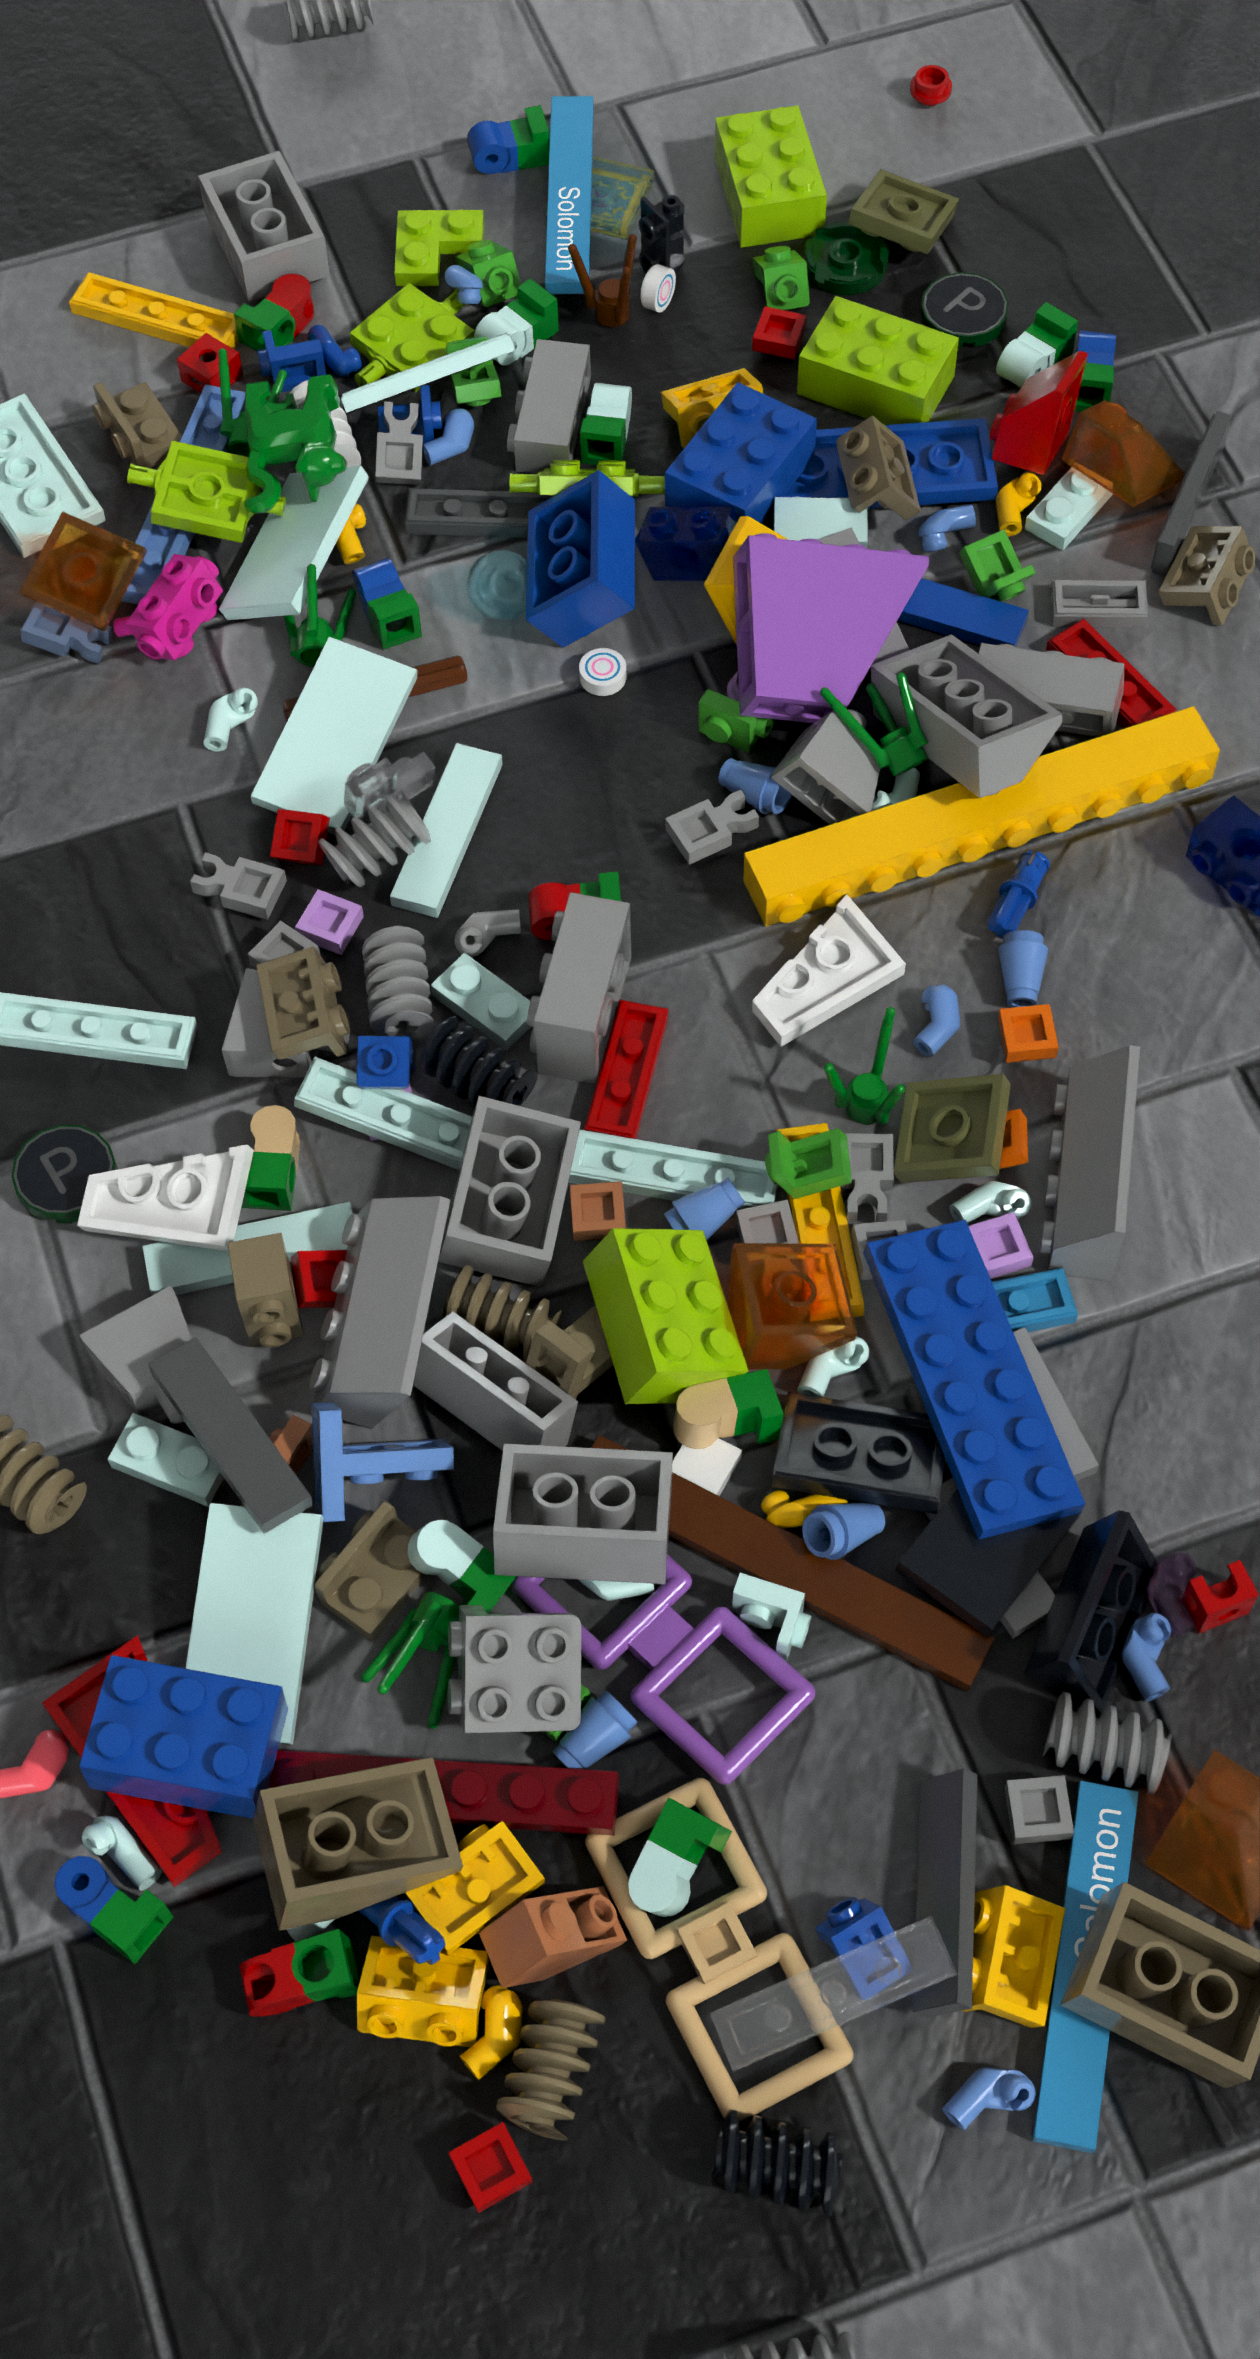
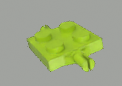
M408 283L350 332V345L365 355L370 362L359 373L355 374L356 383L361 387L362 385L364 386L379 380L382 376L388 377L447 355L446 343L474 338L475 330L455 316L459 310L468 305L458 302V288L444 301L437 302L411 283ZM418 386L411 390L416 393L421 387Z
M171 441L167 458L162 462L158 470L131 463L127 476V483L129 484L133 483L154 488L155 499L151 509V524L239 543L243 542L248 521L254 515V513L245 509L244 502L262 493L259 492V486L252 483L247 477L246 466L249 457L177 441ZM279 497L278 503L272 510L266 513L282 517L285 510L286 497Z
M553 460L550 468H544L542 472H537V474L510 473L509 486L510 493L527 492L537 493V495H557L590 474L600 470L630 496L634 494V497H638L639 494L665 495V475H639V473H635V469H626V461L620 460L598 461L597 469L580 468L579 460Z

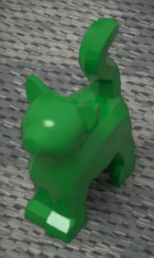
M331 374L310 377L302 408H297L293 393L286 394V399L283 402L277 404L268 402L266 398L271 395L268 381L246 384L245 412L249 423L247 440L250 452L246 466L247 477L252 483L263 488V492L260 495L245 500L244 506L246 510L254 514L265 513L272 510L278 503L282 488L278 478L265 470L266 466L282 465L297 460L294 468L297 473L302 474L311 502H317L320 487L330 484L338 474L346 470L345 458L334 450L337 434L332 422L331 411L339 408L340 398L337 394L338 386Z

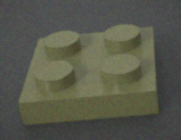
M880 169L852 207L848 224L860 228L867 235L881 236L899 243L909 251L928 254L954 217L959 198Z
M1004 1074L908 1082L894 1164V1175L899 1181L906 1183L999 1175L1011 1083Z

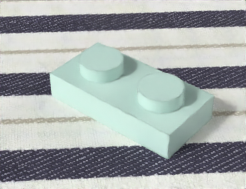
M1077 461L1026 517L1025 530L1063 551L1113 495L1116 482Z
M463 953L431 984L433 997L506 1051L531 1028V1026L527 1025L530 1000L466 953Z
M132 1413L107 1459L113 1469L209 1507L224 1478L195 1437L135 1413Z

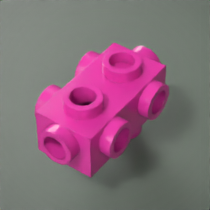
M174 554L169 562L165 564L149 591L140 600L132 615L114 620L113 627L118 637L133 635L137 640L136 644L139 650L154 660L163 658L175 661L177 658L187 655L194 646L192 636L199 625L212 619L218 611L216 601L223 592V589L216 580L219 574L216 565L202 556L190 557Z

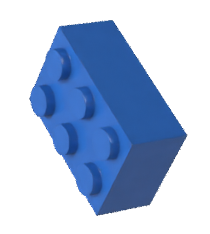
M737 382L666 470L665 510L728 540L740 516H749L763 524L774 510L775 497H784L815 457L817 418Z
M597 470L528 511L526 621L564 648L635 609L634 498L600 470Z
M111 1655L79 1768L90 1789L253 1819L259 1792L269 1787L288 1712L282 1686Z

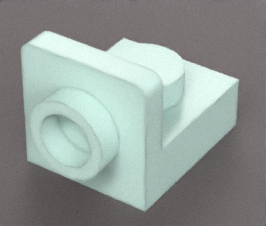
M743 1573L739 1574L733 1591L732 1612L739 1614L742 1621L756 1628L771 1629L772 1626L780 1627L781 1631L777 1640L776 1652L784 1660L787 1661L792 1646L803 1647L812 1617L803 1613L805 1593Z

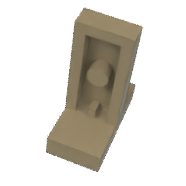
M596 1305L565 1330L560 1329L550 1320L535 1331L526 1361L528 1366L574 1399L577 1398L581 1391L613 1366Z

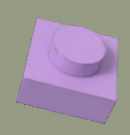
M317 889L296 924L295 930L319 947L342 955L364 917L361 905Z
M1014 1212L968 1226L990 1279L1032 1266L1033 1255Z

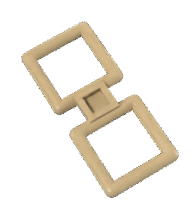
M696 1778L617 1818L615 1836L588 1834L586 1836V1848L640 1954L646 1959H654L682 1945L698 1977L671 1990L667 1994L666 2005L723 2118L726 2117L730 2109L736 2110L739 2123L851 2063L854 2055L853 2049L793 1937L786 1933H780L753 1947L737 1915L757 1906L766 1899L767 1889L711 1783L707 1779ZM669 1797L688 1808L696 1805L701 1815L732 1831L721 1854L739 1888L655 1931L646 1911L641 1910L633 1903L629 1895V1878L613 1847L654 1827ZM779 1962L825 2049L739 2094L694 2006Z

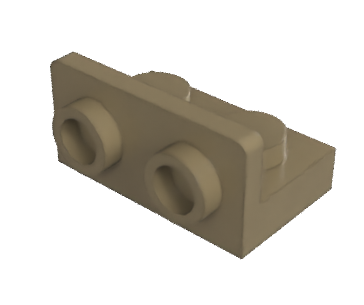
M102 382L93 385L97 403L92 404L93 413L102 430L108 428L111 430V438L119 456L122 459L129 457L134 465L147 468L161 464L167 458L171 441L180 442L182 435L147 383H141L114 396L110 395Z
M872 415L837 439L836 444L851 508L859 513L878 501L884 509L888 510L891 508L904 520H908L921 511L905 444L901 438Z
M1191 526L1158 591L1163 606H1206L1213 625H1223L1231 608L1237 604L1239 592L1248 574L1252 573L1255 566V551L1249 545L1243 526Z
M312 946L256 965L271 1049L278 1060L325 1045L330 1047L336 1057L347 1054L344 1035L350 1034V1026L343 1007L337 1004L335 993L341 991L342 986L338 971L333 962L325 963L316 948Z
M384 1501L375 1512L372 1510L367 1511L354 1526L351 1533L353 1539L340 1554L335 1552L327 1557L316 1574L317 1582L315 1583V1589L320 1604L372 1642L427 1576V1574H423L415 1569L410 1563L407 1554L408 1543L412 1535L417 1531L397 1518L393 1505Z

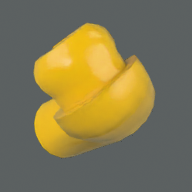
M1023 473L1020 478H1016L1005 485L996 496L995 503L999 530L1005 529L1008 537L1021 532L1022 520L1020 512L1032 504L1036 499V495L1041 491V481L1035 474Z
M357 503L336 542L344 564H352L365 557L355 529L365 526L366 517L363 508Z
M777 1490L763 1498L761 1509L767 1515L765 1520L782 1529L803 1526L806 1517L817 1506L847 1504V1499L811 1494L790 1501L787 1492Z
M501 1985L490 1987L482 1996L481 2007L485 2009V2035L460 2055L466 2067L477 2080H480L512 2053L521 2041L522 2004L514 1991L501 1988Z

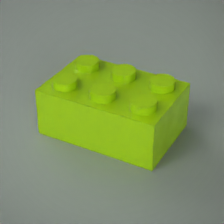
M799 105L715 117L714 158L740 247L814 237L816 230L825 225L827 194Z
M835 296L799 355L797 395L866 419L873 415L884 425L929 422L955 376L959 337Z
M612 1228L583 1260L625 1404L676 1403L679 1395L688 1387L749 1372L703 1230Z

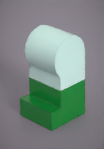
M531 278L517 287V298L498 312H491L480 321L474 333V338L487 336L489 339L504 333L511 335L515 351L493 358L502 366L513 363L518 358H522L535 349L537 339L547 340L559 331L557 298Z
M1045 302L1036 311L1035 321L1017 339H1013L1005 347L998 360L996 373L1021 388L1031 376L1069 357L1074 349L1078 320Z
M604 383L594 384L591 405L588 407L586 419L583 418L580 431L582 464L598 465V461L602 460L623 461L632 405V388L630 386ZM597 440L614 442V450L608 453H601L594 450L592 445Z
M447 1520L429 1522L415 1532L408 1543L407 1554L410 1563L416 1570L427 1575H437L465 1598L460 1605H482L487 1614L491 1612L516 1578V1576L495 1575L494 1554L457 1525Z
M668 1797L629 1878V1895L633 1903L641 1910L661 1917L674 1916L681 1912L690 1897L689 1880L693 1876L707 1846L722 1853L732 1831Z

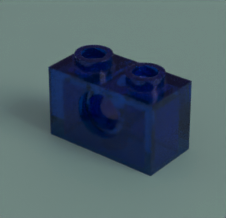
M733 506L650 507L636 536L635 544L653 581H706L739 519Z
M1233 795L1193 828L1186 857L1191 861L1196 870L1204 875H1209L1226 889L1236 903L1248 907L1259 917L1260 816Z

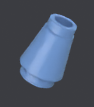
M730 758L723 764L720 770L719 784L726 787L732 793L741 789L745 795V802L762 814L770 812L774 814L781 813L788 805L792 796L791 793L771 778L776 767L737 761Z
M1028 930L1012 931L1004 935L1003 944L998 947L1007 1005L1011 1008L1037 1005V997L1049 951L1048 947L1044 945V937L1040 933Z
M727 1177L720 1183L717 1182L673 1201L674 1207L665 1212L664 1215L673 1230H703L707 1240L738 1208L746 1203L729 1177Z
M873 1503L819 1505L804 1520L803 1538L806 1546L815 1556L837 1560L876 1534L881 1533L885 1526V1516L880 1506Z
M605 1690L597 1699L592 1696L589 1698L581 1710L579 1726L574 1730L567 1731L560 1744L552 1752L567 1768L587 1769L632 1738L628 1732L638 1722Z

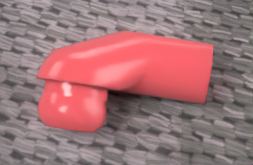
M54 1729L41 1732L36 1737L35 1743L21 1766L0 1769V1799L42 1792L52 1786L67 1762L69 1755L67 1740L61 1732Z

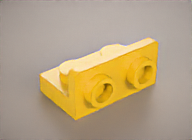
M745 368L662 391L663 408L678 423L681 446L683 448L687 446L737 382L763 393L762 384Z
M503 1821L492 1829L483 1824L459 1842L458 1847L461 1850L459 1853L463 1864L461 1871L405 1892L407 1900L414 1904L420 1916L444 1937L445 1947L443 1949L447 1955L545 1883V1878Z
M1007 1885L977 1891L974 1900L972 2008L961 2011L984 2010L1029 2028L1044 2027L1065 1908Z
M371 1936L357 1990L358 2031L374 2034L381 2038L397 2037L434 2042L441 2046L471 2047L477 2042L479 2011L489 1968L487 1952L458 1947L447 1955L445 1950L442 1949L439 1952L440 1960L433 1965L427 1962L418 1964L399 1946L388 1945L381 1937Z

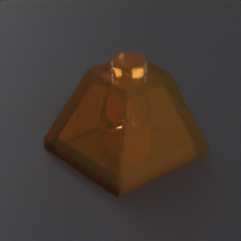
M1106 400L1080 412L1061 459L1132 507L1181 482L1185 475L1182 469L1140 422L1127 415V411L1122 406L1107 402Z
M62 511L20 593L24 597L105 632L147 550L141 545Z
M734 1244L731 1252L728 1309L748 1370L789 1369L855 1340L858 1333L836 1244Z
M1214 1749L1145 1865L1247 1931L1251 1929L1260 1913V1778Z

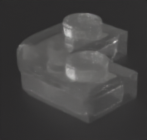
M425 752L411 760L409 757H403L392 765L387 758H384L375 765H372L370 762L356 768L347 778L344 791V806L353 817L356 816L360 820L365 816L363 812L368 811L367 808L371 805L385 814L387 812L384 801L386 795L389 794L401 803L403 802L402 789L408 800L432 786L435 766Z

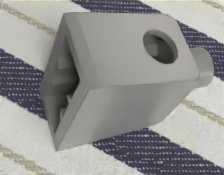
M848 710L865 729L866 719L855 710ZM829 712L801 733L776 767L771 778L831 825L871 812L880 768L873 755L835 712Z
M246 968L222 1047L228 1075L234 1077H305L314 1057H317L318 1050L333 1051L328 1045L278 1060L271 1049L257 970ZM350 1034L344 1035L346 1050Z
M170 1285L80 1334V1338L93 1365L138 1415H146L161 1406L170 1422L178 1424L184 1422V1420L151 1375L148 1363L192 1339L175 1291Z

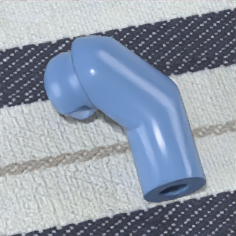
M460 265L448 267L445 271V282L451 288H458V302L460 304H479L481 301L480 289H483L481 279Z
M459 408L448 412L444 420L446 423L442 437L422 444V452L428 465L431 466L465 452L469 448L475 426L473 418L467 410Z
M972 504L934 512L918 530V538L922 537L923 550L925 552L943 550L947 546L945 533L974 528L976 526V516Z
M945 984L931 985L925 989L922 995V1003H927L925 1009L930 1012L931 1022L913 1039V1043L916 1049L926 1057H932L959 1030L961 1025L958 996L952 988Z
M1149 1613L1132 1624L1121 1651L1122 1661L1145 1702L1157 1699L1170 1690V1686L1156 1662L1165 1643L1164 1641L1169 1639L1171 1635V1627L1168 1620L1158 1613Z
M991 2067L979 2068L943 2106L942 2111L952 2123L965 2131L984 2108L1011 2111L1026 2110L1035 2100V2086L1024 2073L1018 2070Z

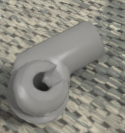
M519 909L473 913L455 935L456 949L461 954L466 953L468 956L473 957L482 953L496 936L521 934Z

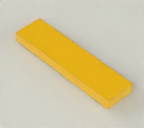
M90 272L87 273L69 301L73 314L187 347L192 346L205 333L232 349H235L239 343L233 313Z
M827 1123L777 1129L776 1132L780 1131L790 1142L829 1131ZM840 1186L797 1199L792 1198L786 1192L800 1246L798 1257L811 1323L864 1316L865 1306Z

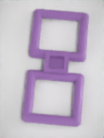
M667 1554L666 1584H661L604 1641L600 1642L581 1624V1655L596 1669L604 1670L610 1667L626 1650L633 1654L650 1672L632 1689L630 1694L632 1703L716 1782L727 1785L733 1782L813 1701L816 1694L815 1688L728 1608H715L695 1628L687 1623L671 1606L690 1589L692 1578L686 1570ZM516 1576L511 1583L513 1592L536 1613H569L539 1585L546 1578ZM721 1634L787 1692L725 1756L717 1751L659 1697Z

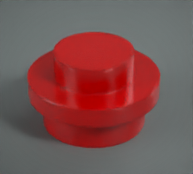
M926 65L921 67L912 78L910 93L920 103L929 106L945 102L951 96L952 82L944 68L937 65Z

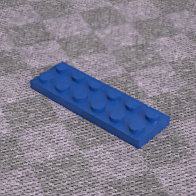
M986 418L885 425L904 441L919 505L996 500L998 484ZM854 427L816 430L815 457L784 497L849 498L836 441ZM877 501L867 509L883 507Z
M966 1220L868 1242L863 1254L978 1540L1081 1513L1086 1505Z

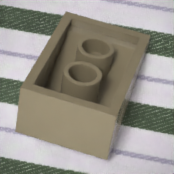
M433 1757L263 1789L259 1792L253 1823L279 1931L338 1919L462 1870V1860Z

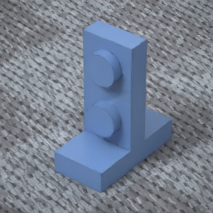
M334 1402L311 1403L314 1512L324 1517L323 1522L345 1521L344 1476H350L351 1483L374 1484L383 1482L384 1474L405 1473V1479L432 1480L438 1478V1470L454 1469L453 1447L444 1439L343 1445L342 1410Z

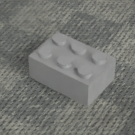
M280 151L198 176L206 218L248 302L267 296L272 291L275 280L282 275L299 274L308 279L309 282L330 276L324 235Z
M570 892L565 912L557 911L554 917L552 941H556L553 954L545 953L542 959L539 981L544 986L541 997L533 995L530 1001L527 1016V1025L533 1027L530 1039V1052L537 1054L538 1074L596 1085L631 962L630 903Z
M479 1096L469 1125L438 1262L462 1268L468 1264L474 1267V1271L541 1287L553 1256L581 1122Z
M504 1443L493 1528L495 1575L666 1584L673 1452Z

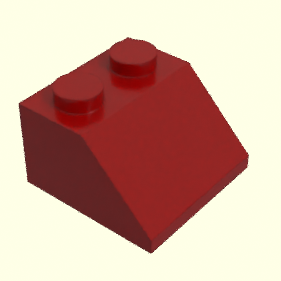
M1078 351L1031 376L1025 381L1017 394L1011 393L1009 395L1003 414L997 413L990 432V440L996 441L992 456L993 460L1041 475L1045 474L1069 435L1089 353Z

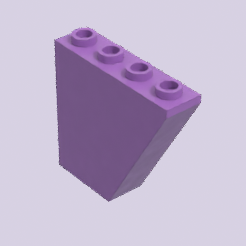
M769 533L748 535L733 556L740 716L815 723L829 712H834L820 695V690L823 687H827L847 707L929 566L928 556L913 555L909 551L902 549L890 551L871 550L860 544L845 546L822 544L817 539H803L800 541L779 539Z

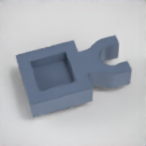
M39 596L21 629V642L66 657L71 648L78 651L86 660L99 664L102 659V646L91 642L101 641L109 645L112 640V626L100 622L85 623L84 611Z

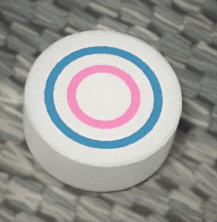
M656 264L648 270L640 292V299L644 308L659 313L667 308L672 299L676 284V275L673 269Z
M597 648L586 653L579 663V677L582 687L589 693L598 696L612 695L622 689L627 678L626 662L623 656L609 648Z

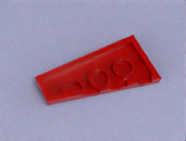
M138 1635L42 1702L46 1712L80 1759L82 1758L111 1655L148 1662ZM104 1791L173 1887H176L222 1853L207 1810Z

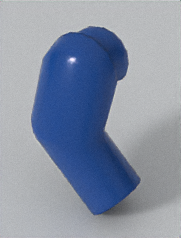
M315 325L310 328L307 334L308 341L320 339L324 362L337 376L349 377V373L358 372L361 369V359L355 348L350 347L342 351L326 327Z

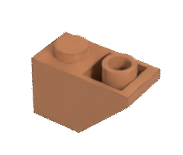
M604 1886L523 1899L479 1932L501 1988L545 1980L612 1950L627 1941L618 1920L616 1909L611 1903Z

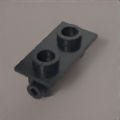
M675 195L665 196L656 205H653L643 196L640 198L641 219L639 220L641 232L640 264L645 273L656 264L671 268L677 273L684 264V235L680 232L684 229V204Z

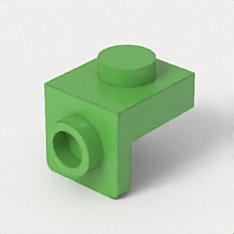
M482 240L469 245L467 253L456 256L458 265L481 279L483 289H480V303L483 306L489 307L518 296L517 287L521 285L511 250L496 242L493 243L492 240Z
M776 246L766 249L763 256L753 257L754 275L764 286L766 307L789 310L806 307L810 304L807 264L795 250L791 251V248L788 246Z
M483 336L446 343V353L456 352L489 338ZM493 359L450 374L451 387L457 404L465 403L468 406H481L489 403L491 398L501 397L500 381L493 365Z
M1005 529L969 544L959 551L978 595L992 599L998 596L1000 602L1010 600L1025 592L1024 583L1036 574L1032 565L1022 568Z
M710 689L706 690L699 701V732L706 734L707 737L715 742L726 743L750 753L759 737L765 739L769 735L775 719L740 716L739 701Z
M839 1128L790 1142L780 1131L768 1134L770 1153L765 1155V1166L768 1176L774 1184L780 1185L792 1198L797 1199L852 1183L847 1136Z

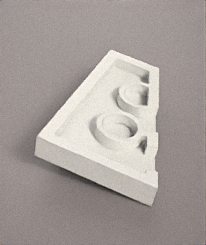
M846 894L836 905V912L824 925L820 924L809 936V942L794 959H789L752 1000V1012L782 1047L904 975L906 963Z
M246 1144L231 1147L229 1152L208 1156L200 1153L184 1156L182 1161L152 1166L148 1163L89 1175L77 1226L89 1232L229 1251L228 1242H234L254 1150Z

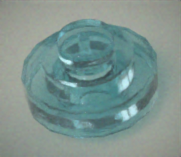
M508 550L488 552L478 558L470 568L466 582L468 597L474 609L484 617L496 621L515 619L526 612L527 561L519 554Z

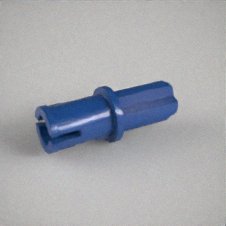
M1032 850L1023 851L1010 879L1001 883L999 888L1000 898L987 923L988 929L995 932L998 938L1003 939L1005 934L1016 931L1026 911L1035 906L1038 899L1036 891L1045 874L1050 869L1048 858L1041 852H1036L1032 863L1029 865L1028 862L1033 854Z
M395 1896L358 1910L360 1914L367 1917L378 1927L379 1935L386 1944L399 1946L418 1964L427 1962L433 1965L440 1960L439 1952L445 1947L444 1937L420 1916L410 1900H402L400 1897Z

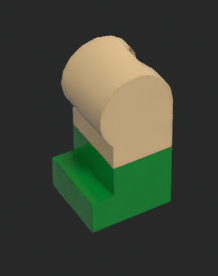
M278 1105L266 1106L258 1110L250 1122L254 1141V1153L241 1208L291 1211L300 1152V1138L296 1131V1121L291 1111L285 1107Z
M763 1369L686 1388L679 1395L676 1402L673 1428L678 1441L692 1449H705L713 1445L718 1438H727L754 1432L757 1443L762 1444L779 1440L784 1413L768 1369Z

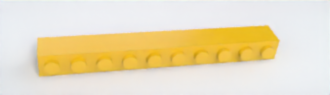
M1195 706L1039 756L1022 782L1002 789L994 795L979 798L961 783H957L744 853L743 881L765 927L779 922L790 923L798 920L806 913L824 907H836L846 894L852 899L870 892H884L897 883L918 876L929 877L942 868L963 861L967 863L981 859L987 853L1008 846L1011 848L1019 847L1033 838L1051 832L1061 833L1071 829L1075 824L1096 817L1107 818L1117 813L1120 809L1141 802L1152 803L1165 794L1183 788H1197L1213 778L1220 749Z

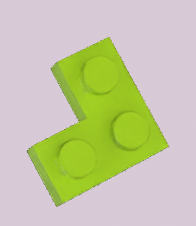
M483 210L398 211L394 271L396 286H406L408 283H411L413 286H439L440 254H464L468 252L469 245L484 240Z

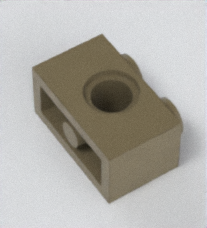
M282 1232L228 1242L236 1300L251 1347L257 1345L278 1347L287 1344L291 1339L304 1337L293 1273Z

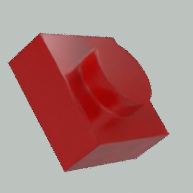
M764 306L752 338V351L795 360L806 330L807 315Z
M278 809L270 857L278 861L322 866L324 852L318 840L321 838L327 840L330 818L318 813Z
M347 1250L297 1251L291 1257L298 1308L334 1307L337 1293L331 1291V1283L338 1264L341 1261H345Z
M504 2122L448 2152L478 2213L533 2182Z

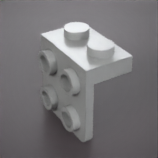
M460 1605L459 1621H450L448 1627L449 1656H458V1679H449L448 1711L449 1714H458V1721L464 1733L571 1731L576 1729L581 1721L580 1619L573 1613L487 1614L482 1605Z

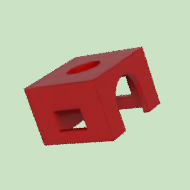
M205 333L176 359L181 382L199 393H202L205 384L220 387L218 351L223 348L227 351L230 386H232L243 376L240 354L238 351ZM192 377L200 381L202 386L192 381Z
M1241 1560L1228 1564L1227 1567L1230 1571L1228 1579L1208 1587L1202 1575L1189 1580L1180 1600L1198 1634L1250 1613L1259 1594Z

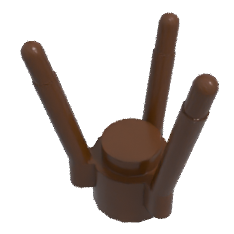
M635 234L628 236L621 280L606 279L600 283L596 290L592 287L577 246L575 244L568 246L574 268L585 293V306L587 308H595L596 319L604 326H620L629 319L630 281L637 240Z

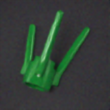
M221 348L218 351L223 417L220 434L229 437L228 449L232 454L249 457L250 452L247 440L248 419L245 411L240 412L239 416L233 419L227 351ZM283 369L278 372L275 383L272 386L271 395L267 400L270 403L277 404L287 377V372Z
M309 564L307 566L306 582L307 618L297 628L294 615L283 617L290 640V656L296 657L298 662L305 666L314 667L329 637L342 641L357 592L354 588L348 590L333 632L331 627H329V623L325 619L318 617L316 566Z
M903 672L898 673L896 679L910 733L906 726L897 728L876 686L870 683L866 687L872 703L888 732L886 736L880 739L883 748L875 742L827 687L821 688L820 695L869 750L880 769L888 766L893 777H896L928 759L922 748L928 744V741L920 728L906 675Z
M887 1007L885 1010L870 1073L856 1076L850 1081L847 1089H845L832 1063L824 1065L827 1079L835 1094V1106L837 1108H846L848 1116L859 1124L868 1125L874 1124L877 1121L880 1124L887 1123L890 1111L905 1092V1086L897 1084L888 1094L887 1085L882 1080L883 1068L894 1024L895 1009L893 1007Z
M426 1592L417 1608L410 1609L401 1627L361 1675V1680L364 1683H369L405 1642L377 1687L378 1693L386 1694L418 1646L430 1652H437L441 1645L444 1646L445 1651L427 1721L430 1729L437 1728L448 1691V1681L451 1679L456 1656H449V1622L459 1621V1606L447 1597L434 1592Z

